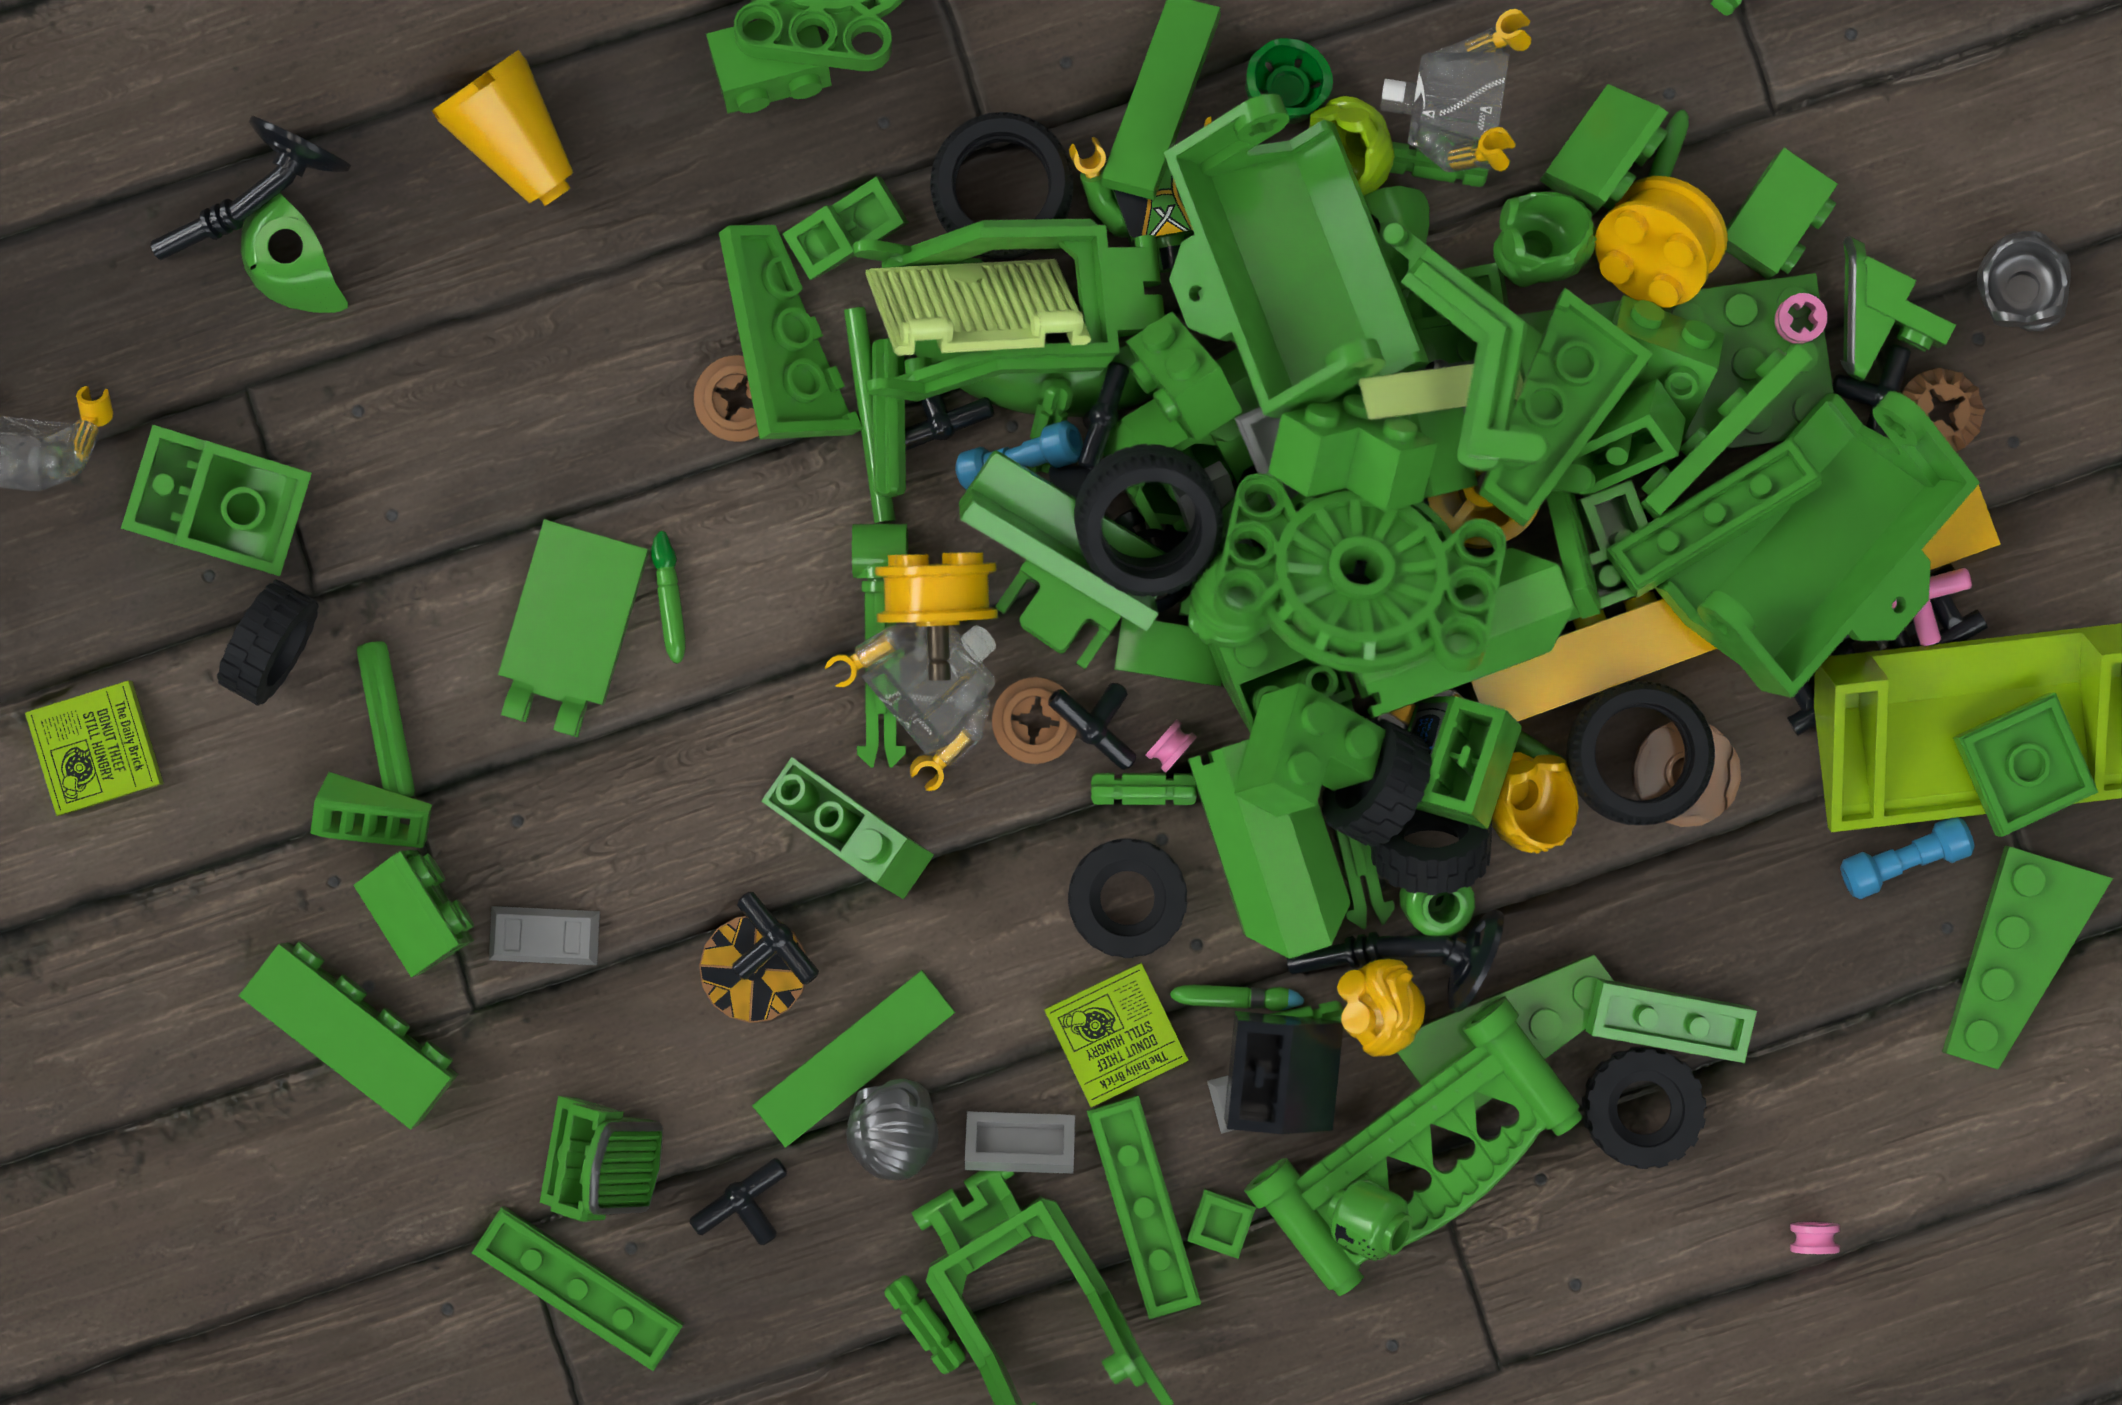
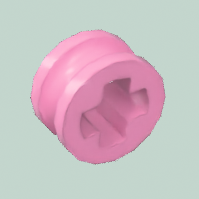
M1798 293L1790 296L1778 306L1775 313L1774 324L1777 333L1784 340L1792 344H1804L1817 338L1824 331L1827 324V311L1824 304L1818 297L1809 293ZM1803 305L1807 306L1812 311L1809 314L1808 320L1814 326L1811 331L1803 327L1799 332H1796L1790 327L1794 318L1788 311L1791 306L1796 310L1801 309Z
M1178 719L1174 721L1146 753L1149 759L1158 758L1161 761V769L1165 773L1197 738L1193 733H1183L1181 730L1182 723Z
M1796 1222L1790 1224V1231L1796 1234V1241L1790 1244L1791 1252L1802 1254H1834L1840 1252V1245L1834 1242L1835 1233L1840 1232L1839 1224L1827 1222Z

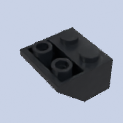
M1235 1011L1224 1113L1227 1129L1272 1134L1332 1131L1343 1037L1342 1022Z

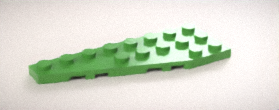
M1816 273L1701 289L1695 297L1683 304L1670 308L1661 307L1662 310L1687 320L1705 322L1714 330L1724 333L1718 371L1683 440L1687 441L1701 426L1710 433L1724 419L1717 409L1739 387L1748 394L1762 380L1755 370L1777 348L1786 355L1796 345L1784 340L1777 333L1774 324L1775 313L1783 301L1798 293H1809L1820 300ZM1620 300L1590 304L1589 306L1613 323L1614 314ZM1804 305L1799 310L1791 306L1788 313L1794 319L1790 327L1796 332H1799L1803 327L1811 331L1814 325L1808 320V317L1812 311ZM1553 310L1519 314L1518 316L1543 335ZM1454 324L1417 330L1430 363L1439 359L1449 364L1475 360L1478 343ZM1825 330L1812 341L1799 344L1813 359L1727 446V450L1783 442L1826 393H1833ZM1426 365L1423 366V367H1421L1420 369H1418V370H1416V371H1423V370H1425Z

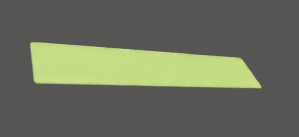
M1474 364L1360 379L1359 383L1368 419L1465 407ZM1521 372L1519 373L1515 399L1518 398L1523 386Z

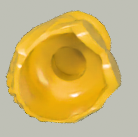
M1513 752L1492 816V827L1500 839L1507 842L1512 848L1523 852L1539 854L1541 851L1547 852L1555 846L1563 845L1572 836L1573 828L1577 822L1579 805L1577 789L1573 783L1566 760L1554 755H1538L1532 758L1521 752Z
M1374 960L1360 969L1346 972L1340 978L1337 985L1339 995L1344 1001L1348 1002L1342 1012V1025L1348 1034L1358 1039L1363 1045L1362 1049L1364 1052L1373 1057L1390 1056L1405 1049L1414 1041L1424 1021V996L1418 986L1411 980L1413 977L1412 972L1407 970L1408 966L1401 960Z

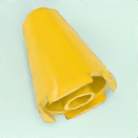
M519 50L431 110L441 125L529 204L539 198L542 204L546 206L571 188L565 179L573 174V170L527 59L524 58Z

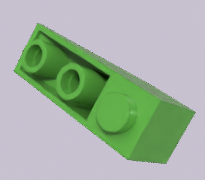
M793 757L790 758L761 801L870 880L902 899L907 896L934 856L933 853Z

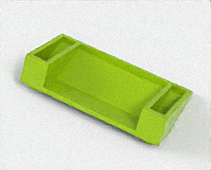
M2122 623L1828 656L1815 671L1814 711L1827 825L1830 832L1986 814L1953 737L2047 693H2056L2098 790V793L2076 803L2122 798Z

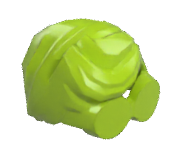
M1341 96L1331 99L1325 107L1316 110L1310 115L1309 128L1322 120L1335 123L1362 194L1365 196L1376 191L1387 180L1393 166L1395 155L1387 124L1383 116L1373 106L1358 98Z

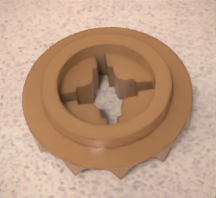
M741 355L723 357L711 363L700 375L694 390V407L702 425L716 437L734 442H744L759 436L754 409L751 407L749 409L740 407L736 414H733L730 421H728L729 402L716 392L717 388L726 391V389L736 391L739 384H743L745 377H747L744 357ZM747 381L746 396L752 400L749 382Z
M1943 368L1928 370L1912 378L1902 390L1901 394L1914 401L1927 416L1934 409V404L1931 401L1933 397L1937 396L1938 400L1942 403L1949 400L1954 401L1958 398L1960 403L1955 405V409L1949 414L1952 421L1951 426H1947L1942 419L1933 422L1956 452L1965 448L1981 431L1980 427L1986 409L1982 404L1979 388L1973 385L1962 372Z
M1032 677L1011 684L1001 693L993 709L992 728L998 744L1008 755L1024 763L1041 764L1058 758L1071 746L1077 730L1048 705V700L1053 692L1058 689L1066 691L1062 686L1045 678ZM1036 697H1041L1040 706H1042L1043 716L1050 717L1052 721H1059V727L1050 725V728H1041L1039 736L1035 738V745L1029 744L1028 726L1020 724L1019 721L1011 720V716L1029 714L1032 705H1035Z

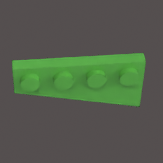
M776 225L727 226L719 232L760 440L846 436L859 432L863 427L856 411L849 413L840 389L845 387L837 367H830L818 341L823 334L815 316L810 317L806 313L798 294L803 289Z
M1564 288L1559 294L1514 405L1509 431L1533 433L1545 438L1550 446L1549 455L1546 460L1539 464L1503 460V464L1499 468L1487 472L1479 494L1524 527L1653 353L1568 289Z
M1798 343L1786 355L1777 348L1755 370L1762 380L1748 394L1739 387L1717 409L1724 419L1710 433L1701 426L1680 447V451L1686 458L1672 472L1663 465L1641 487L1648 495L1641 503L1648 523L1658 518L1813 359Z
M2004 846L1944 1043L1943 1053L1999 1069L2113 878L2014 847Z
M1590 954L1532 978L1511 989L1484 998L1475 1004L1467 1006L1460 1012L1448 1013L1429 1021V1023L1421 1026L1414 1041L1405 1049L1397 1052V1054L1419 1084L1423 1085L1474 1047L1462 1030L1463 1026L1483 1008L1499 998L1506 997L1519 1014L1516 1020L1517 1024L1543 1058L1546 1059L1586 1029L1597 978L1609 981L1614 980L1594 954ZM1474 1092L1475 1111L1490 1101L1492 1097Z

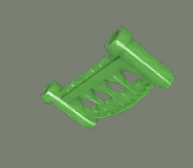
M1506 997L1499 998L1483 1008L1463 1026L1462 1030L1474 1045L1472 1049L1300 1175L1288 1158H1283L1261 1172L1244 1189V1192L1257 1209L1263 1207L1267 1209L1328 1290L1333 1289L1337 1296L1346 1294L1362 1281L1364 1276L1359 1271V1268L1363 1262L1369 1260L1333 1240L1331 1233L1332 1220L1328 1218L1327 1211L1330 1201L1337 1191L1343 1188L1347 1189L1354 1182L1364 1179L1389 1190L1387 1156L1427 1170L1431 1175L1430 1185L1423 1190H1413L1412 1198L1406 1202L1408 1215L1412 1217L1413 1221L1410 1236L1404 1245L1407 1246L1446 1225L1485 1196L1516 1165L1543 1130L1552 1129L1555 1135L1559 1136L1573 1128L1582 1119L1583 1116L1578 1111L1579 1104L1517 1024L1516 1020L1519 1014ZM1474 1092L1515 1106L1519 1111L1517 1121L1510 1126L1501 1125L1499 1134L1493 1139L1480 1137L1476 1126ZM1430 1124L1471 1138L1475 1143V1150L1472 1155L1467 1158H1457L1455 1167L1449 1171L1438 1170L1433 1164Z

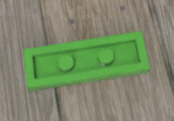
M1597 978L1586 1032L1591 1036L1745 1063L1757 1011L1746 1005Z

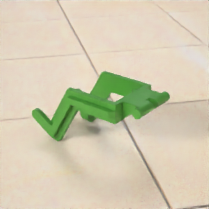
M1091 219L982 220L912 246L873 239L860 240L853 243L855 257L882 261V268L954 264L991 250L1063 249L1075 260L1080 312L1083 314V321L1091 337V341L1087 345L1071 346L1070 343L1045 344L1044 347L972 351L933 365L931 358H911L904 361L905 374L894 378H874L866 382L867 393L918 402L1001 374L1102 371L1120 353L1118 338L1136 335L1149 324L1165 316L1163 296L1158 294L1145 295L1144 287H1154L1161 284L1156 236L1143 235L1134 239L1135 247L1108 248L1106 225H1097Z
M1398 223L1387 225L1383 232L1384 240L1409 259V272L1401 283L1478 343L1457 453L1459 462L1473 470L1491 471L1499 468L1503 464V460L1539 464L1546 460L1550 452V446L1545 438L1533 433L1509 431L1512 411L1517 400L1515 399L1519 373L1521 372L1524 383L1543 335ZM1571 464L1551 491L1574 494L1588 493L1594 487L1595 475L1592 470L1584 465Z
M978 1171L964 1180L973 1200L963 1205L954 1189L950 1188L911 1212L922 1231L933 1225L947 1251L945 1255L930 1263L926 1282L977 1365L995 1405H1023L1007 1368L962 1293L968 1274L1031 1236L1054 1241L1086 1294L1115 1352L1102 1360V1364L1114 1384L1116 1385L1128 1377L1136 1388L1147 1382L1161 1405L1174 1404L1164 1384L1140 1349L1115 1297L1057 1201L1040 1196L1024 1207H1021L1005 1181L1014 1176V1172ZM1034 1401L1033 1403H1031V1404H1029V1405H1038V1404Z

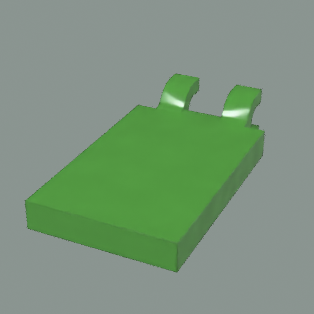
M543 520L498 673L499 676L513 679L501 712L502 716L527 723L534 694L562 702L553 730L579 738L588 702L603 706L605 704L650 552L648 549L549 520Z

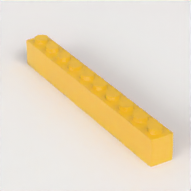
M1979 484L1922 549L1931 561L1930 570L2001 544ZM1653 590L1638 598L1634 597L1623 601L1627 612L1607 619L1602 609L1600 610L1601 614L1572 620L1576 630L1559 636L1551 652L1466 683L1472 701L1507 710L1519 722L1717 648L1687 627L1664 599L1657 600Z

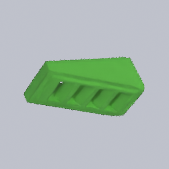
M328 772L314 802L310 833L331 839L423 848L427 840L432 804ZM401 818L410 819L409 826L400 823Z

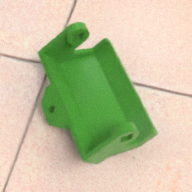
M1264 94L1241 103L1163 152L1194 231V235L1181 242L1169 280L1187 328L1219 340L1235 342L1263 414L1281 419L1282 413L1306 408L1311 403L1325 404L1344 399L1349 394L1362 395L1360 379L1414 372L1430 362L1335 123L1322 120L1289 141L1260 144L1282 130L1289 122V115L1281 96L1277 94Z
M1888 392L1873 409L1875 420L1890 439L1863 425L1841 396L1826 393L1785 439L1787 440L1792 437L1823 478L1822 486L1655 587L1656 591L1687 627L1738 663L1763 692L1793 698L1847 635L1851 639L1859 641L1895 640L1929 601L1931 561L1922 549L1980 482L1926 413L1914 401L1901 393ZM1896 600V607L1893 610L1892 604Z

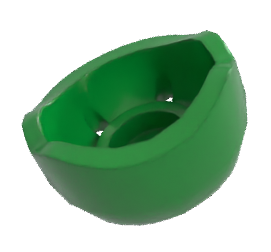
M1290 38L1271 40L1252 55L1248 64L1245 85L1248 99L1260 96V92L1281 96L1289 115L1288 124L1301 123L1309 119L1313 112L1324 105L1333 88V75L1328 62L1316 48L1301 40ZM1297 59L1302 61L1299 68L1294 67ZM1265 63H1269L1273 69L1272 73L1269 72V70L1265 66ZM1316 83H1320V84H1321V85H1320L1319 87H1317V88H1312V89L1310 88V86H1312V85H1314V84H1316Z

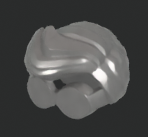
M2022 231L2009 234L1994 244L1987 255L1984 256L1977 272L1978 289L1984 306L1988 308L1994 324L2002 327H2019L2026 331H2044L2057 325L2065 316L2071 281V267L2066 253L2062 252L2045 234L2037 231Z
M904 1078L890 1080L882 1086L865 1088L857 1093L854 1108L850 1111L846 1131L847 1145L855 1159L873 1176L888 1180H905L913 1177L915 1174H918L937 1148L938 1127L928 1090L918 1082Z

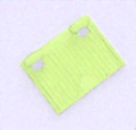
M1055 259L870 268L865 272L892 347L898 356L914 355L915 341L936 340L941 353L1044 347L1046 333L1066 332L1071 346L1087 345L1091 341L1090 334L1083 321V314L1079 312L1059 264Z

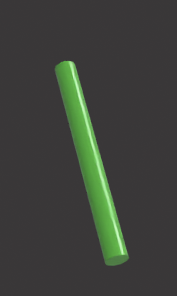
M865 307L849 308L844 310L859 420L863 427L861 434L874 524L896 521L893 498L881 497V495L874 492L872 395L867 393L866 382L872 379V352Z

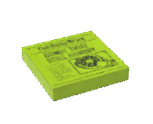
M128 680L25 712L56 816L69 814L164 784L132 681Z
M1142 962L1044 1009L1090 1107L1096 1106L1189 1061Z

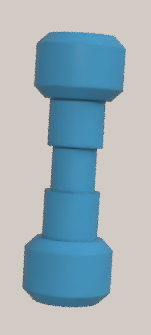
M1064 420L1045 426L1040 437L1024 441L1020 446L1014 448L1004 447L995 451L1003 453L1024 467L1029 466L1032 468L1049 463L1055 468H1060L1078 462L1083 448V440L1076 426ZM980 446L959 454L955 470L958 481L964 489L967 490L993 451L990 452Z
M1960 817L1949 818L1936 822L1931 834L1913 840L1912 844L1898 850L1890 849L1873 857L1865 852H1861L1843 859L1840 870L1850 894L1855 898L1863 899L1880 892L1884 881L1903 874V871L1919 864L1924 866L1942 858L1945 861L1954 863L1971 856L1975 845L1966 822Z

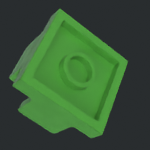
M1026 559L1019 573L1000 598L995 608L1005 615L1028 582L1038 586L1040 589L1019 618L1021 627L1057 653L1063 654L1086 623H1091L1098 628V632L1076 662V665L1086 670L1122 616Z

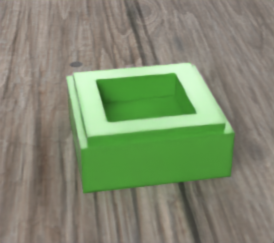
M1204 1188L1187 1236V1241L1239 1259L1256 1206Z

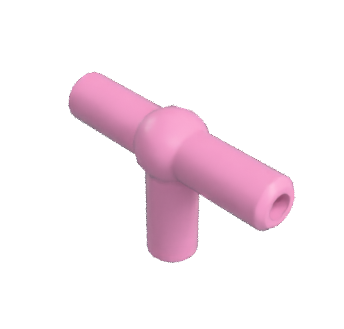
M1961 568L1930 577L1929 601L1913 618L1920 645L1929 646L1941 640L1930 599L1970 589L1972 580L1968 569ZM1896 600L1892 604L1893 609L1896 607Z

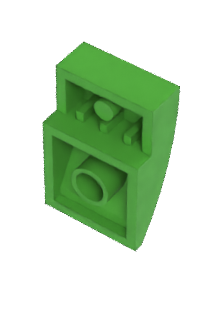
M152 425L121 529L280 576L312 473Z

